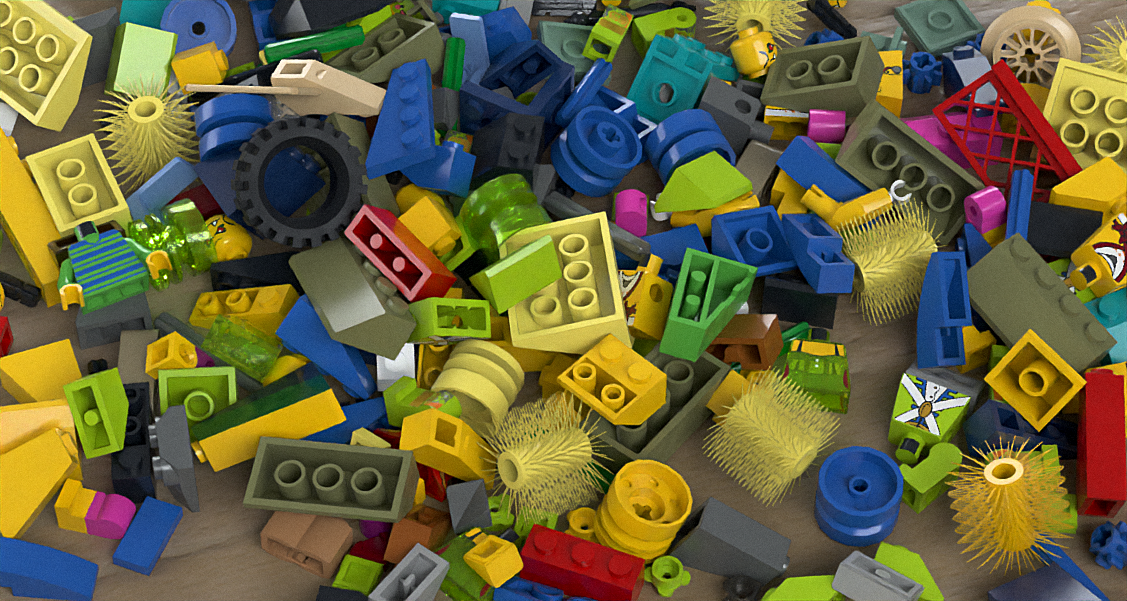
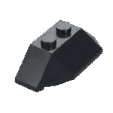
M278 0L268 18L277 40L287 37L297 38L321 33L376 13L394 0Z

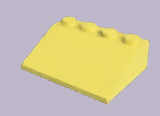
M0 0V98L36 126L61 132L78 103L93 37L44 0Z
M1060 57L1043 112L1044 117L1083 170L1110 156L1127 175V75ZM1033 145L1030 155V162L1036 163L1038 149L1035 145ZM1041 156L1040 164L1049 165L1044 157Z
M605 211L497 234L500 259L529 242L549 234L553 240L562 273V278L507 309L513 347L585 355L611 333L628 347L632 348L614 245Z

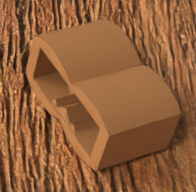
M275 511L260 533L261 548L280 560L296 563L302 569L325 579L332 577L353 544L352 528L341 517Z

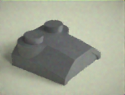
M115 6L72 21L93 37L81 88L105 81L107 78L117 26L120 25Z
M185 404L170 406L162 416H155L156 424L148 425L151 448L159 447L160 456L152 457L155 480L163 479L164 487H168L175 500L192 513L199 512V499Z

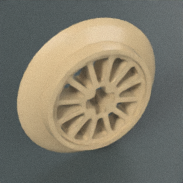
M1021 6L1001 14L986 30L980 48V53L986 56L990 66L999 62L1001 57L1015 58L1006 62L1009 68L1019 66L1014 72L1016 78H1018L1023 70L1027 71L1026 82L1019 81L1020 83H1031L1030 74L1031 71H1034L1039 82H1033L1032 84L1051 89L1057 68H1054L1045 61L1059 62L1061 57L1081 63V44L1073 26L1059 13L1041 6ZM1036 29L1044 32L1038 41L1034 40ZM1021 30H1031L1030 40L1025 39ZM1013 33H1016L1021 44L1017 43L1009 36H1011ZM1049 36H1051L1055 41L1048 45L1042 46V44ZM1003 44H1007L1016 51L1002 50L1001 48ZM1027 48H1032L1033 53L1040 54L1036 56L1033 63H1029L1028 58L1021 57L1025 55ZM1056 48L1060 50L1059 55L1047 54V52L1052 51ZM1039 67L1050 73L1051 76L1045 79Z

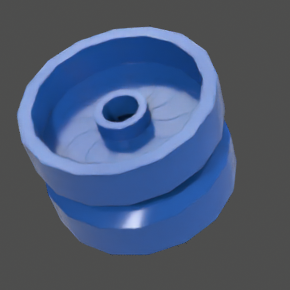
M172 0L164 9L160 26L163 31L178 34L175 54L215 41L218 50L222 49L227 58L233 52L237 40L236 19L225 0ZM197 24H202L205 32L202 35H196L192 31V29L196 30Z
M240 93L217 97L200 105L194 112L196 135L200 138L198 146L200 162L240 148L244 142H249L253 138L251 134L258 128H265L268 126L267 123L274 121L272 104L266 98L259 95Z
M591 105L581 109L568 127L556 138L551 145L550 157L556 172L565 183L575 191L586 196L601 198L611 194L624 176H627L642 157V145L636 131L618 113L602 106Z
M688 109L671 115L650 133L645 144V154L664 186L667 185L676 168L714 150L733 167L735 166L736 154L725 136L722 135L711 113L702 109Z
M851 446L837 450L826 458L819 470L814 501V516L820 529L832 540L847 546L865 547L879 543L889 536L898 521L903 495V475L897 463L881 451L861 446Z

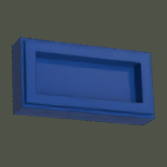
M147 496L112 556L113 563L149 576L183 517L182 507Z

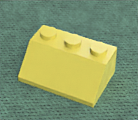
M93 133L25 157L61 237L74 234V228L83 222L93 221L95 226L111 220H116L121 225L127 237L135 235L129 207Z

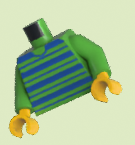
M86 221L77 225L74 228V233L78 243L68 247V258L61 263L57 283L62 309L64 311L68 310L69 304L79 303L81 312L85 315L148 291V271H150L153 279L159 278V270H173L168 254L160 250L153 252L131 238H123L121 233L115 229L99 234L93 221Z

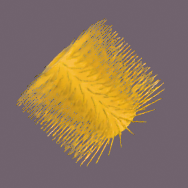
M1000 437L1002 459H999L996 449L997 457L990 449L995 461L992 459L990 461L982 452V456L990 462L989 465L978 462L976 459L974 460L966 455L965 457L975 461L985 469L957 464L975 473L946 472L949 474L958 473L953 475L965 479L951 482L966 480L971 482L945 483H974L971 485H953V487L963 489L956 492L969 491L963 492L968 493L966 495H956L948 492L949 495L963 496L951 498H955L960 502L970 503L955 506L952 503L950 506L951 509L960 511L956 514L957 516L969 518L963 519L967 521L952 518L956 522L963 523L957 527L958 530L969 532H959L955 529V532L958 534H967L959 541L962 543L975 542L968 547L969 549L976 547L974 545L984 540L987 541L983 543L990 541L986 545L977 547L985 546L982 551L969 561L996 547L995 551L981 566L1003 549L1004 552L998 562L1000 563L1003 555L1005 558L1006 551H1009L1007 571L1011 554L1013 561V552H1016L1020 573L1018 551H1021L1023 559L1025 555L1028 558L1025 549L1028 550L1029 548L1034 555L1036 554L1042 559L1030 548L1031 545L1041 548L1046 554H1048L1047 550L1035 541L1064 547L1044 537L1074 538L1054 532L1056 530L1074 528V526L1061 523V521L1066 520L1065 518H1050L1051 516L1059 515L1072 517V514L1062 511L1067 508L1066 505H1052L1053 503L1070 505L1068 501L1056 502L1062 501L1063 499L1060 498L1067 494L1066 491L1054 490H1067L1066 488L1059 487L1060 484L1065 482L1062 479L1066 480V478L1054 476L1062 469L1057 467L1046 468L1056 459L1052 458L1054 460L1049 461L1051 463L1039 469L1036 468L1040 466L1032 468L1034 465L1043 463L1036 462L1045 454L1042 453L1025 462L1027 457L1034 451L1033 449L1021 460L1017 461L1016 459L1024 446H1021L1017 456L1015 453L1014 459H1011L1013 444L1009 457L1007 451V458H1004ZM1037 458V459L1034 460L1033 462H1031V463H1029L1028 465H1026L1025 467H1023L1024 464H1026V463L1032 461L1033 459ZM971 468L983 470L984 472H981V471H978V470H974V469H971ZM1050 468L1059 469V470H1056V471H1052V470L1043 471L1044 469H1050ZM1052 471V472H1049V473H1046V474H1043V475H1038V474H1040V473ZM960 474H978V475H980L981 477H978V476H969V475H960ZM1060 480V481H1056V482L1045 483V482H1048V481ZM1051 491H1060V492H1064L1065 494L1059 493V492H1052V493H1050V492H1051ZM1059 493V494H1062V495L1055 496V495H1048V494ZM1051 525V526H1064V527H1046V526ZM1048 528H1063V529L1050 530V529H1048ZM1039 534L1056 535V536H1064V537L1041 536V535H1039ZM978 535H982L981 537L969 539Z

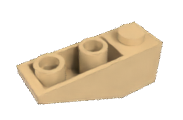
M281 60L271 76L272 87L320 88L322 90L320 96L274 94L278 114H292L297 117L308 114L330 116L333 112L341 115H359L361 117L379 115L387 91L316 60Z

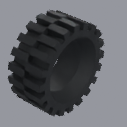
M303 117L274 120L267 123L268 126L265 128H258L251 134L253 138L249 142H244L240 147L239 151L242 154L239 160H234L232 170H236L235 180L231 179V190H235L237 196L233 200L236 208L243 212V220L247 225L257 230L256 233L262 237L290 247L321 246L323 241L332 242L339 238L338 232L342 229L346 230L352 222L351 218L354 213H358L364 204L359 203L361 194L367 195L368 185L363 184L362 175H368L366 165L360 164L358 157L362 154L357 146H352L348 142L351 138L345 132L334 129L335 126L328 122ZM302 145L317 152L325 161L330 173V189L326 200L315 212L304 217L290 218L279 213L269 202L265 193L264 177L266 169L275 155L286 148Z

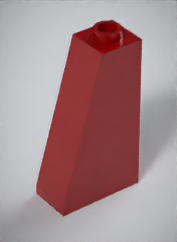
M1096 368L1090 370V372H1085L1082 378L1087 383L1079 391L1075 491L1077 515L1114 518L1127 501L1124 375L1113 374V371L1110 369Z

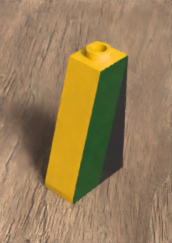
M311 361L191 426L190 428L197 440L190 444L201 464L208 460L213 470L217 472L256 457L261 436L299 440L340 424L347 419L331 387Z

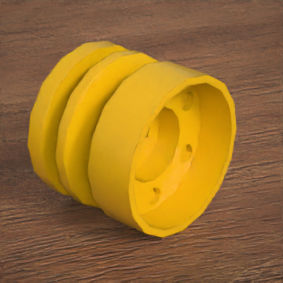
M635 460L625 464L616 474L608 489V493L603 497L601 504L596 510L593 526L597 539L603 546L646 559L645 564L654 562L669 549L671 542L675 539L677 532L681 529L691 512L693 500L689 486L680 474L668 465L654 460Z

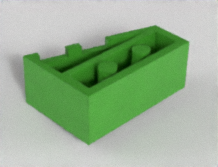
M687 247L676 280L658 352L695 362L746 303L758 268Z

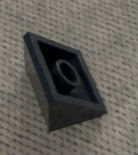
M1031 201L1027 242L1038 254L1071 259V254L1101 227L1103 212Z
M786 273L770 274L765 278L761 314H777L780 321L791 323L805 321L809 326L833 330L840 293H816L803 276Z

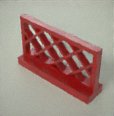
M1003 59L991 66L990 71L932 109L935 117L986 187L995 186L1005 189L1006 215L1008 214L1009 205L1007 204V198L1011 189L1010 182L1014 165L1035 169L1031 201H1033L1034 194L1043 196L1036 201L1043 203L1049 202L1051 191L1035 188L1039 170L1054 172L1061 183L1083 171ZM988 82L991 83L997 92L995 106L974 102L976 91ZM971 94V99H970V101H964V100H963L964 98H966L967 96H969V95ZM1001 99L1008 108L999 107ZM954 105L969 107L965 126L950 123L943 112ZM973 108L994 112L990 130L970 127ZM998 112L1011 114L1018 121L1016 134L995 131ZM1021 127L1028 136L1020 135ZM955 130L964 131L963 140ZM968 132L989 136L986 154L970 152L966 146ZM993 137L1014 140L1011 159L990 155ZM1018 141L1034 143L1038 149L1036 163L1015 159ZM1041 156L1044 157L1049 165L1040 164ZM976 159L984 160L983 169ZM989 161L1010 164L1006 183L990 180L986 174Z

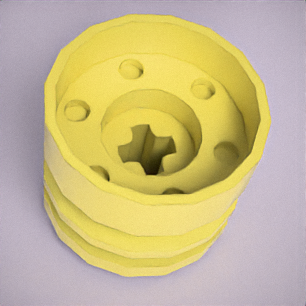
M467 339L458 342L454 347L449 359L443 366V371L435 380L430 391L435 393L440 390L451 392L457 397L462 407V414L458 419L463 420L480 437L485 438L483 436L485 434L487 437L493 438L492 434L495 436V433L490 426H493L495 429L497 427L499 431L501 418L504 422L508 408L513 404L518 392L524 385V372L520 364L508 352L497 345L483 340Z

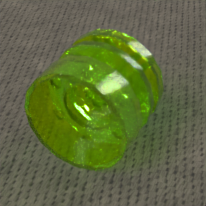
M520 174L500 176L485 183L469 196L460 210V219L469 228L470 235L478 241L479 249L489 265L500 260L499 247L511 236L525 228L553 222L545 208L538 204L537 196L530 189L527 180Z
M188 198L163 207L164 225L154 213L146 214L144 222L141 219L128 222L129 238L153 252L160 250L168 254L173 270H159V278L153 279L150 271H148L149 282L157 292L169 289L170 281L175 285L182 283V266L192 277H196L210 271L212 263L218 262L216 249L208 227L194 203Z

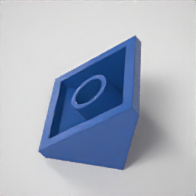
M773 205L714 215L712 218V255L757 267L756 277L799 269L786 238L782 221Z

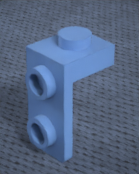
M452 13L449 17L452 37L462 38L466 44L461 86L466 80L479 85V82L490 66L483 19L479 16Z
M175 157L125 200L133 217V227L141 236H149L163 243L172 235L161 208L199 177L193 169L194 165L180 157Z

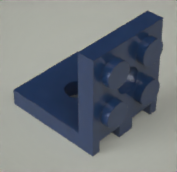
M564 62L562 67L550 76L528 106L466 80L459 89L460 132L474 136L475 131L508 113L545 117L544 153L563 128L555 123V117L574 91L575 66Z

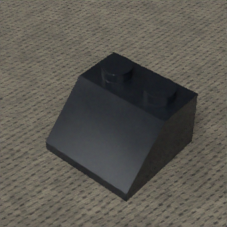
M508 113L475 131L470 154L476 156L469 190L533 199L545 146V117Z

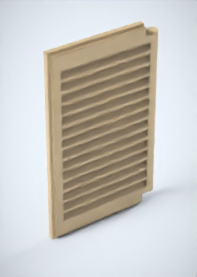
M186 84L185 90L190 92L317 96L322 94L320 88Z

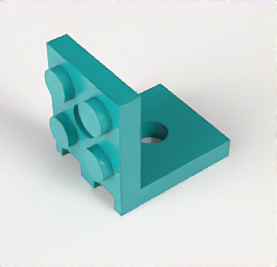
M675 33L672 38L656 34L626 98L635 102L638 115L659 125L663 120L675 113L688 109H698L712 76L718 79L737 82L740 73H738L736 66L733 65L734 59L716 50V52L706 49L705 43L690 36L686 38ZM665 84H670L674 91L673 98L668 103H663L659 96L660 89Z

